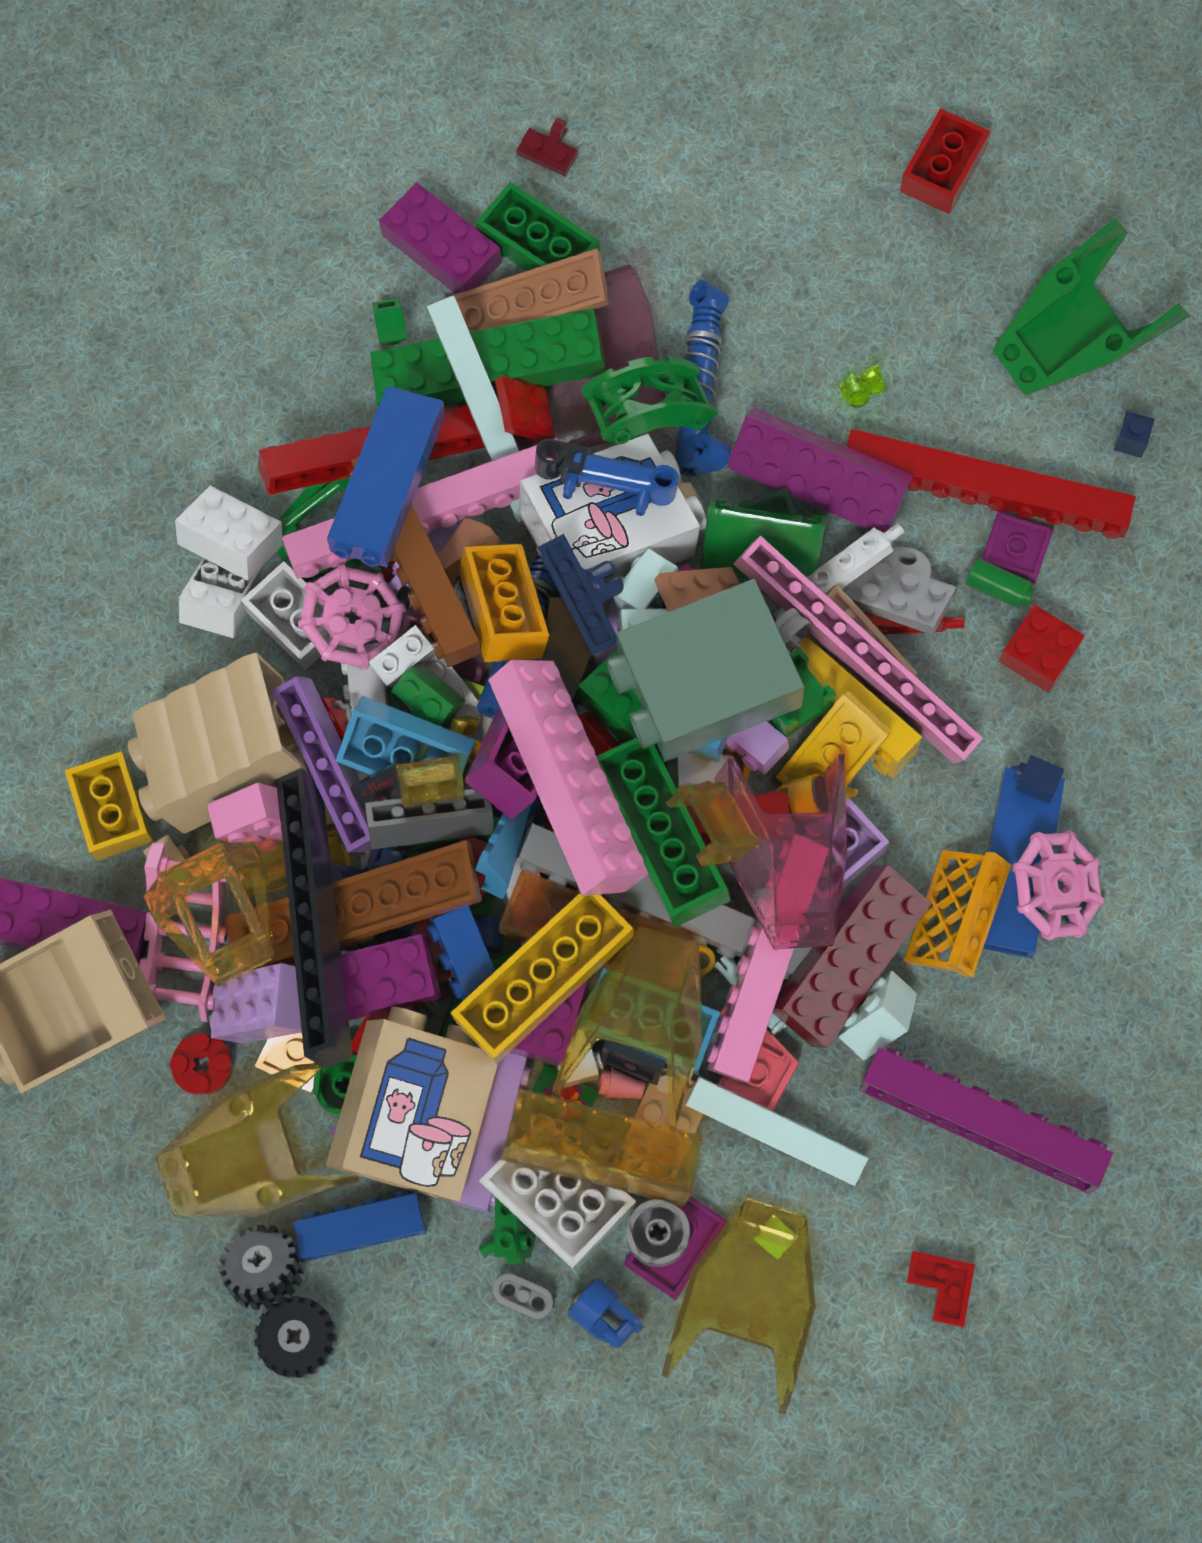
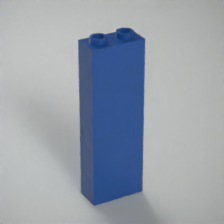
M390 386L386 387L327 536L330 552H333L334 555L343 559L355 558L372 567L378 565L388 566L445 418L442 400Z
M1011 766L1010 768L1005 767L1001 776L988 852L997 853L1011 864V868L983 949L1032 959L1036 952L1039 930L1023 913H1019L1017 910L1019 905L1015 872L1012 869L1013 864L1018 863L1031 842L1030 837L1034 833H1056L1065 779H1060L1054 796L1048 804L1015 790L1019 780L1014 779V776L1019 766ZM1039 852L1030 866L1040 862L1042 859ZM1028 877L1030 896L1032 898L1034 897L1033 881L1031 877ZM1035 907L1036 910L1042 915V911Z

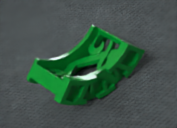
M668 356L667 360L654 361L652 357L628 361L629 366L615 372L611 368L596 376L581 388L582 394L588 399L598 422L602 439L613 445L625 444L643 433L663 427L680 426L699 431L718 415L717 409L710 406L697 378L701 373L698 365L677 357ZM652 386L661 392L669 394L661 403L655 405L633 401L638 395L640 388ZM606 404L610 405V407L605 411L604 406ZM617 412L616 422L611 424L609 419Z

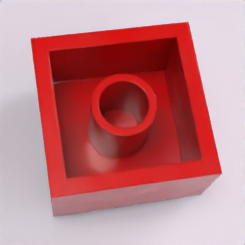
M1034 604L1003 650L999 662L1050 693L1080 648L1085 635Z

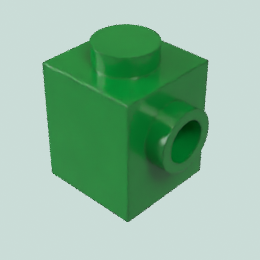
M400 298L373 302L372 307L379 344L396 345L401 343L403 339H407Z

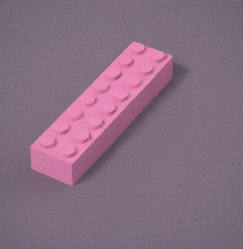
M510 660L488 680L582 896L626 892L646 877L648 871L631 836V831L619 809V804L607 782V777L598 762L595 750L586 735L582 721L579 719L571 697L561 679L560 672L554 661Z

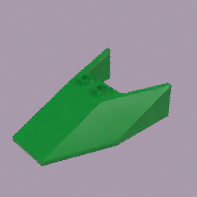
M1116 219L1112 220L1043 276L992 350L1024 395L1110 365L1191 317L1178 303L1154 323L1135 330H1127L1095 287L1096 279L1128 234L1127 230Z

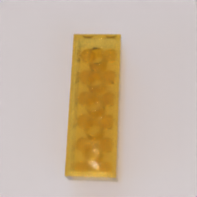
M518 1089L500 1160L685 1206L692 1192L703 1135Z

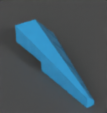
M531 804L513 819H510L504 813L502 814L475 868L476 871L486 875L481 889L501 899L504 898L510 884Z

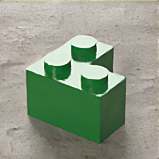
M422 663L407 668L391 691L414 710L411 715L443 728L448 727L452 718L456 716L466 702L461 695Z

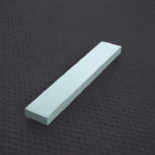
M701 1076L698 1077L687 1099L686 1106L853 1186L856 1185L868 1161V1156Z

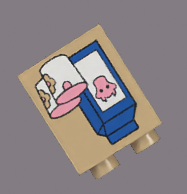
M391 1007L388 1020H367L326 1167L438 1199L460 1202L497 1065L460 1026L449 1024L444 1038L424 1031L427 1016L411 1010Z

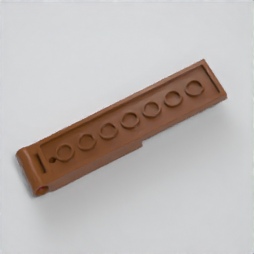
M464 840L333 882L340 950L375 939V934L481 902L471 843ZM288 897L225 917L233 974L280 963L286 965L295 964Z

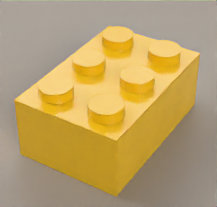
M122 751L64 770L89 853L96 861L154 842L145 811L139 799V791L129 760Z

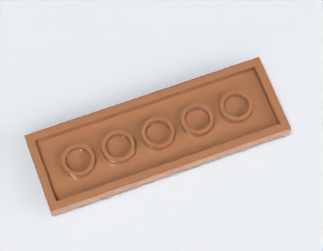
M598 249L454 295L469 332L591 308L597 309L609 305L602 254Z

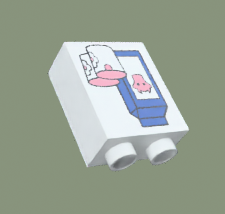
M649 434L629 440L625 444H618L594 453V455L651 468L659 465H668L677 471L679 475L678 483H680V471L674 456L668 450L659 453ZM538 475L520 480L518 512L536 546L538 547L564 534L583 569H590L604 561H611L618 571L604 579L605 583L619 576L625 578L631 571L630 568L635 558L639 555L643 556L648 548L673 564L694 557L699 531L704 530L706 527L705 513L699 500L695 496L685 499L679 487H677L676 497L672 503L666 506H658L649 501L645 515L638 516L636 514V503L639 495L582 482L580 487H576L572 498L565 499L563 497L564 484L560 483L561 475L552 480L543 479Z

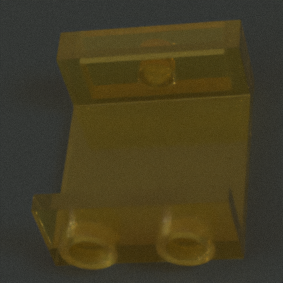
M705 781L694 785L690 782L678 787L675 790L676 795L666 802L669 808L692 805L712 842L695 855L701 866L740 861L759 845L725 782L711 783L710 781Z

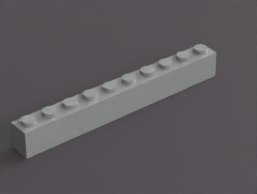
M531 824L526 831L517 854L516 862L521 863L520 868L537 875L538 871L549 875L548 880L563 887L568 883L577 887L576 892L580 893L556 834L538 825ZM648 875L626 892L600 894L616 910L622 911L623 907L634 912L633 917L648 923H650L651 919L662 924L661 928L676 935H678L679 931L690 935L689 940L705 947L707 943L718 947L717 952L729 958H734L735 955L739 957L747 955L750 946L746 943L751 928L753 926L756 927L758 920L721 905L674 928ZM799 937L797 938L783 981L787 982L812 949L813 943Z

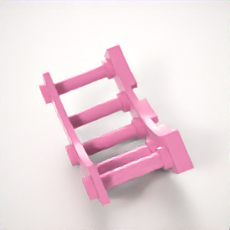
M152 843L144 866L147 897L153 898L152 913L147 912L144 933V940L149 941L147 959H141L139 966L157 1000L199 1005L201 1021L207 1022L210 1010H214L215 998L213 996V989L218 975L222 943H226L228 939L224 923L226 883L230 877V865L225 864L224 851H218L214 866L172 861L170 857H166L164 844ZM168 873L209 877L212 879L213 893L172 888L171 885L167 884ZM174 900L213 905L212 926L169 921V918H165L166 903ZM170 933L210 938L208 961L165 956V953L161 952L163 936H167ZM163 968L205 973L201 993L158 988V985L155 984L157 971Z

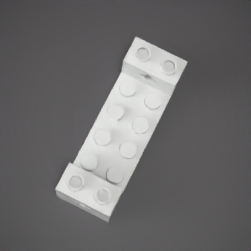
M415 625L369 661V664L386 686L393 688L407 668L422 663L466 700L455 717L463 718V716L478 718V728L474 739L479 740L482 744L493 719L484 716L477 710L476 707L479 700L454 667L448 668L443 658L438 660L431 644L433 640L429 635L425 634L422 627ZM451 723L448 725L446 729H451ZM472 763L466 764L462 775L463 779L460 781L466 790L472 789L465 782Z

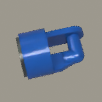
M593 1278L578 1294L567 1310L569 1311L568 1316L596 1339L609 1343L614 1348L621 1347L633 1332L639 1333L644 1328L642 1322L617 1301L619 1295L599 1278L596 1280ZM608 1311L622 1322L617 1330L602 1319Z

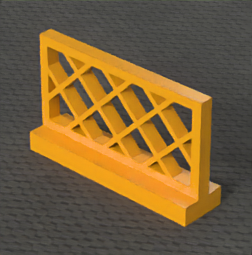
M942 850L926 895V899L932 904L915 927L904 961L912 965L954 971L962 976L973 978L1011 864L994 852H986L985 855ZM950 860H957L960 867L948 875L946 870ZM978 863H981L978 875L972 878L969 870ZM964 874L967 883L955 891L952 882ZM947 886L950 895L938 903L937 896L939 891ZM972 890L969 902L962 906L959 898ZM954 902L958 910L945 918L942 910ZM937 914L940 923L928 930L927 924L929 919ZM962 918L959 931L953 934L949 926ZM945 930L948 938L936 946L932 938ZM927 942L931 950L922 957H916L919 947ZM952 946L948 962L942 961L940 953Z

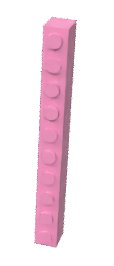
M537 445L417 488L412 505L426 534L441 527H451L465 517L476 518L490 509L496 507L504 508L510 505L512 501L518 500L520 480L537 475L534 469ZM335 518L282 537L286 553L297 579L313 577L319 571L330 567L337 568L338 564H345L347 561L355 559L351 557L343 559L330 552L327 536Z
M762 536L753 541L735 561L734 565L749 579L755 578L758 587L782 609L788 611L791 608H795L803 618H807L812 623L808 632L953 764L964 761L983 739Z

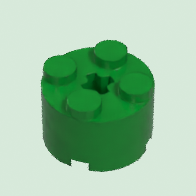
M352 1054V1059L327 1068L320 1066L315 1073L313 1091L316 1099L323 1109L334 1118L339 1119L346 1093L340 1089V1086H345L346 1081L350 1082L357 1055Z

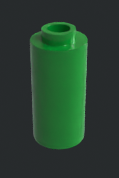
M977 558L965 584L1018 609L1021 604L1028 605L1034 592L1033 589L1029 588L1032 582Z

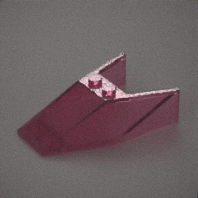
M839 754L823 773L829 800V809L826 812L773 815L764 813L734 758H728L714 778L729 865L773 950L834 945L847 859L845 754Z

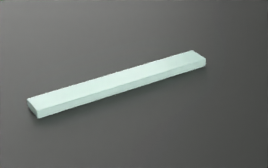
M454 295L427 306L428 313L490 460L494 461L519 452L513 435L504 430L500 404ZM519 499L512 501L510 504L517 523L523 521L518 512Z

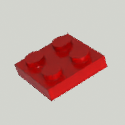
M501 376L495 380L505 432L539 441L555 438L545 387L506 376Z

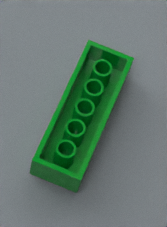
M636 737L596 756L602 771L607 777L611 791L619 804L623 818L631 831L635 845L643 858L648 876L674 928L730 902L728 889L655 745L642 748Z

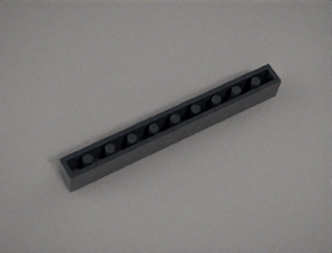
M300 769L276 780L304 1057L327 1068L352 1059L325 805L312 775Z

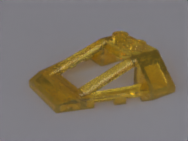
M254 841L214 845L164 870L144 895L154 922L218 987L274 959L272 924L269 916L270 898L267 890V867ZM249 877L252 878L258 916L241 881ZM225 878L252 933L211 953L187 905L185 897ZM178 913L192 944L174 923L171 916Z

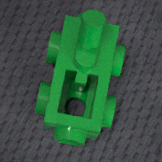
M495 1197L493 1239L479 1246L480 1253L483 1257L494 1253V1257L506 1258V1264H525V1258H531V1250L534 1247L532 1230Z

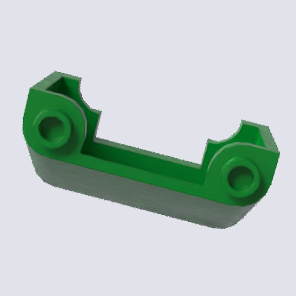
M712 498L708 506L700 569L732 567L737 578L751 580L734 563L753 541L762 536L804 576L808 577L819 568L828 517L813 514V518H806V521H803L804 515L795 517L740 508V505L734 504L733 508L730 509V505L726 504V500Z

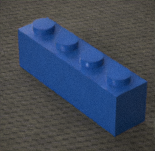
M469 906L430 917L428 919L431 924L427 925L432 941L434 943L438 941L442 953L438 955L445 971L450 970L454 981L450 982L451 988L456 998H462V1001L495 972Z
M410 1190L393 1193V1199L380 1201V1197L362 1200V1206L350 1208L349 1204L332 1207L331 1213L319 1215V1211L300 1215L301 1220L293 1222L300 1259L305 1262L426 1234L419 1196L416 1193L411 1194Z

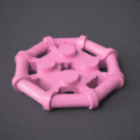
M338 564L336 569L316 581L306 584L304 587L306 593L303 610L298 626L299 629L306 633L322 656L321 659L323 661L330 660L357 666L361 670H365L370 665L369 661L400 638L403 615L407 611L406 606L401 604L384 580L382 573L375 574L346 567L345 564ZM349 580L366 583L369 586L367 590L349 587ZM338 581L340 589H337L332 595L328 596L323 592L324 589ZM376 589L386 601L388 607L381 608L378 598L372 595ZM316 601L323 604L321 618L313 617ZM350 611H353L359 616L360 620H356L354 624L349 623V618L345 617V613L348 614ZM391 617L389 633L386 634L381 631L382 619ZM322 627L324 631H328L330 634L329 638L332 640L329 645L317 628ZM376 639L380 643L379 646L371 651H365L364 645L367 642ZM337 645L355 649V654L335 649Z
M1065 830L1063 833L1049 834L1036 832L1030 837L1031 842L1018 863L1013 864L1012 871L1016 875L1019 901L1017 910L1019 913H1023L1041 932V936L1046 940L1051 941L1057 937L1068 936L1081 938L1087 933V927L1098 908L1104 905V898L1101 897L1098 872L1100 861L1098 857H1093L1076 839V834L1070 830ZM1053 845L1061 846L1060 854H1054ZM1039 852L1042 859L1040 862L1030 866ZM1073 853L1080 859V861L1082 862L1081 864L1077 865L1072 860L1076 859L1073 856ZM1028 877H1031L1033 881L1034 897L1032 898L1030 896ZM1058 879L1064 884V888L1060 890L1058 888ZM1085 901L1086 906L1083 909L1082 913H1080L1082 907H1078L1081 904V902ZM1035 907H1037L1041 911H1046L1048 913L1047 920L1036 910ZM1062 915H1068L1069 924L1060 925Z

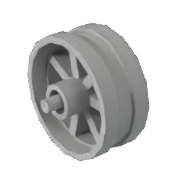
M795 608L786 611L775 622L789 654L794 649L803 648L800 642L804 639L812 624L807 618H803Z

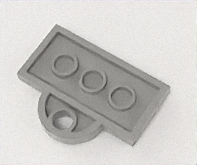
M893 547V552L842 590L862 611L933 635L953 601L957 587L932 579L930 561L920 551L909 547ZM911 560L914 564L905 565L901 561Z

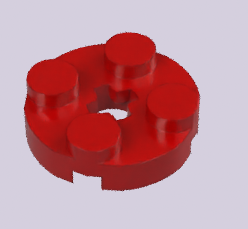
M197 1033L186 1038L177 1046L170 1060V1068L175 1082L187 1093L192 1095H211L220 1091L229 1082L232 1075L233 1059L229 1048L223 1041L213 1039L211 1035H206L205 1033ZM207 1056L209 1058L207 1062L209 1069L206 1072L203 1070L196 1072L195 1068L197 1065L195 1061L198 1058L203 1060Z

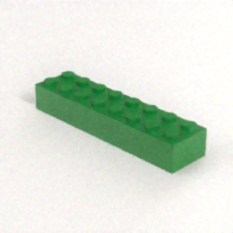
M594 308L469 332L496 396L498 394L495 380L501 376L544 387L596 377L606 371L600 326ZM439 338L370 352L376 404L378 407L387 386L442 400L444 406L466 402Z

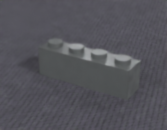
M473 789L365 803L371 850L487 835L494 832L491 802Z

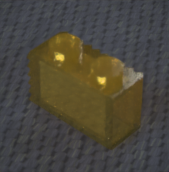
M457 755L396 765L398 788L403 807L405 808L408 806L413 807L415 804L420 806L421 803L426 805L427 803L432 804L433 802L451 801L452 798L457 800L458 797L460 799L465 797L462 771Z

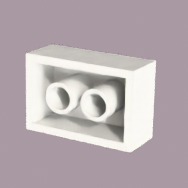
M211 485L175 520L178 545L247 581L283 546L281 521Z
M283 561L243 597L241 602L245 611L306 670L321 657L306 633L299 629L298 621L301 620L306 593L304 587L307 583L302 578L297 579L294 571ZM317 601L313 617L321 618L323 604ZM322 627L317 628L329 645L332 640L329 638L330 634L328 631H324Z

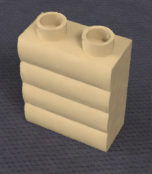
M258 653L241 657L226 668L211 672L197 680L194 684L181 687L168 694L165 698L151 702L133 713L137 736L128 740V750L135 765L142 772H146L149 785L139 789V799L144 811L153 821L163 818L180 832L186 834L211 821L207 804L256 783L277 788L276 779L300 769L309 773L305 760L272 693L273 689L285 683L283 676Z
M111 910L90 915L0 963V1077L8 1085L16 1084L21 1094L60 1076L166 1020Z

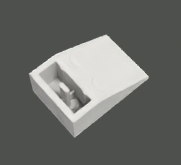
M202 558L179 596V623L235 638L247 614L241 599L258 585L265 564L247 581Z

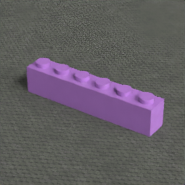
M296 676L273 689L272 693L347 851L364 852L371 848L367 814L350 790L352 785L359 782L360 779L354 768L335 761L342 742L312 679Z

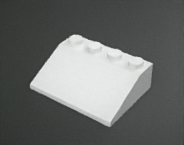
M545 1117L534 1125L479 1181L572 1269L629 1215L636 1202Z

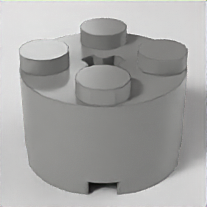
M660 1199L644 1202L634 1210L628 1220L626 1228L627 1243L635 1258L644 1265L651 1267L669 1266L678 1261L687 1250L690 1237L687 1217L680 1208L670 1202ZM658 1226L660 1230L667 1231V1233L663 1234L662 1241H658L656 1237L650 1238L649 1235L653 1233V1227Z

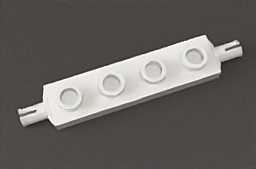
M896 523L885 533L873 528L807 578L825 595L837 584L843 589L893 552L891 542L905 532L899 523ZM781 608L773 616L778 620L786 611Z

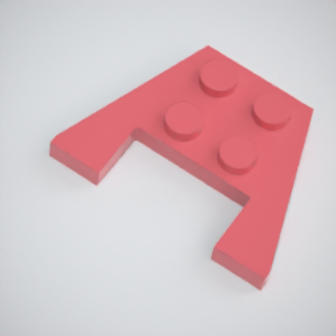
M726 1002L720 1017L722 1014L726 1015L730 1003ZM766 1029L749 1082H740L723 1075L718 1085L774 1111L798 1068L799 1062ZM688 1074L685 1076L692 1081H697V1079Z

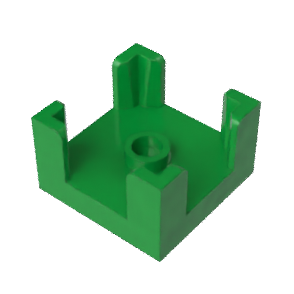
M800 647L789 655L804 685L802 707L770 720L775 728L785 737H788L833 707L836 693L829 684H825L823 688L808 669L809 658Z

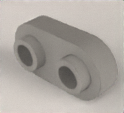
M504 1274L497 1278L493 1285V1295L498 1303L532 1319H544L553 1310L554 1301L551 1293L547 1289L513 1274ZM507 1285L515 1287V1293L511 1297H507L503 1293ZM535 1298H542L544 1300V1306L541 1309L533 1308L532 1302Z

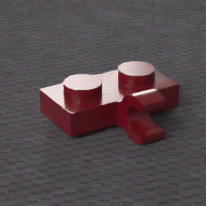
M556 118L549 136L528 128L516 153L524 159L566 177L578 156V149L561 142L568 131L565 128L567 122Z

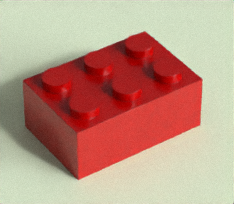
M940 108L903 173L900 192L950 215L987 149L991 131Z

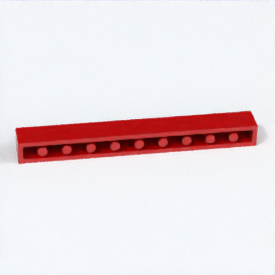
M851 429L846 447L914 475L908 489L909 491L924 490L931 492L933 496L938 498H947L949 496L957 498L962 503L968 505L976 503L987 505L993 511L1002 512L1008 510L1016 512L1022 518L1037 517L1045 519L1047 523L1052 525L1067 524L1073 526L1078 531L1089 532L1092 530L1100 532L1103 536L1111 539L1124 538L1128 531L1136 498L1134 495Z

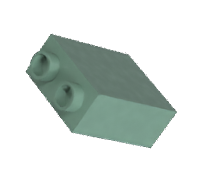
M755 578L616 632L618 655L606 659L610 676L618 693L621 694L633 689L642 708L629 714L642 748H646L657 743L664 761L802 707L804 685Z

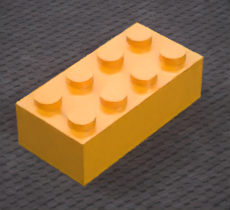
M522 544L464 547L459 573L484 662L542 659L549 633Z

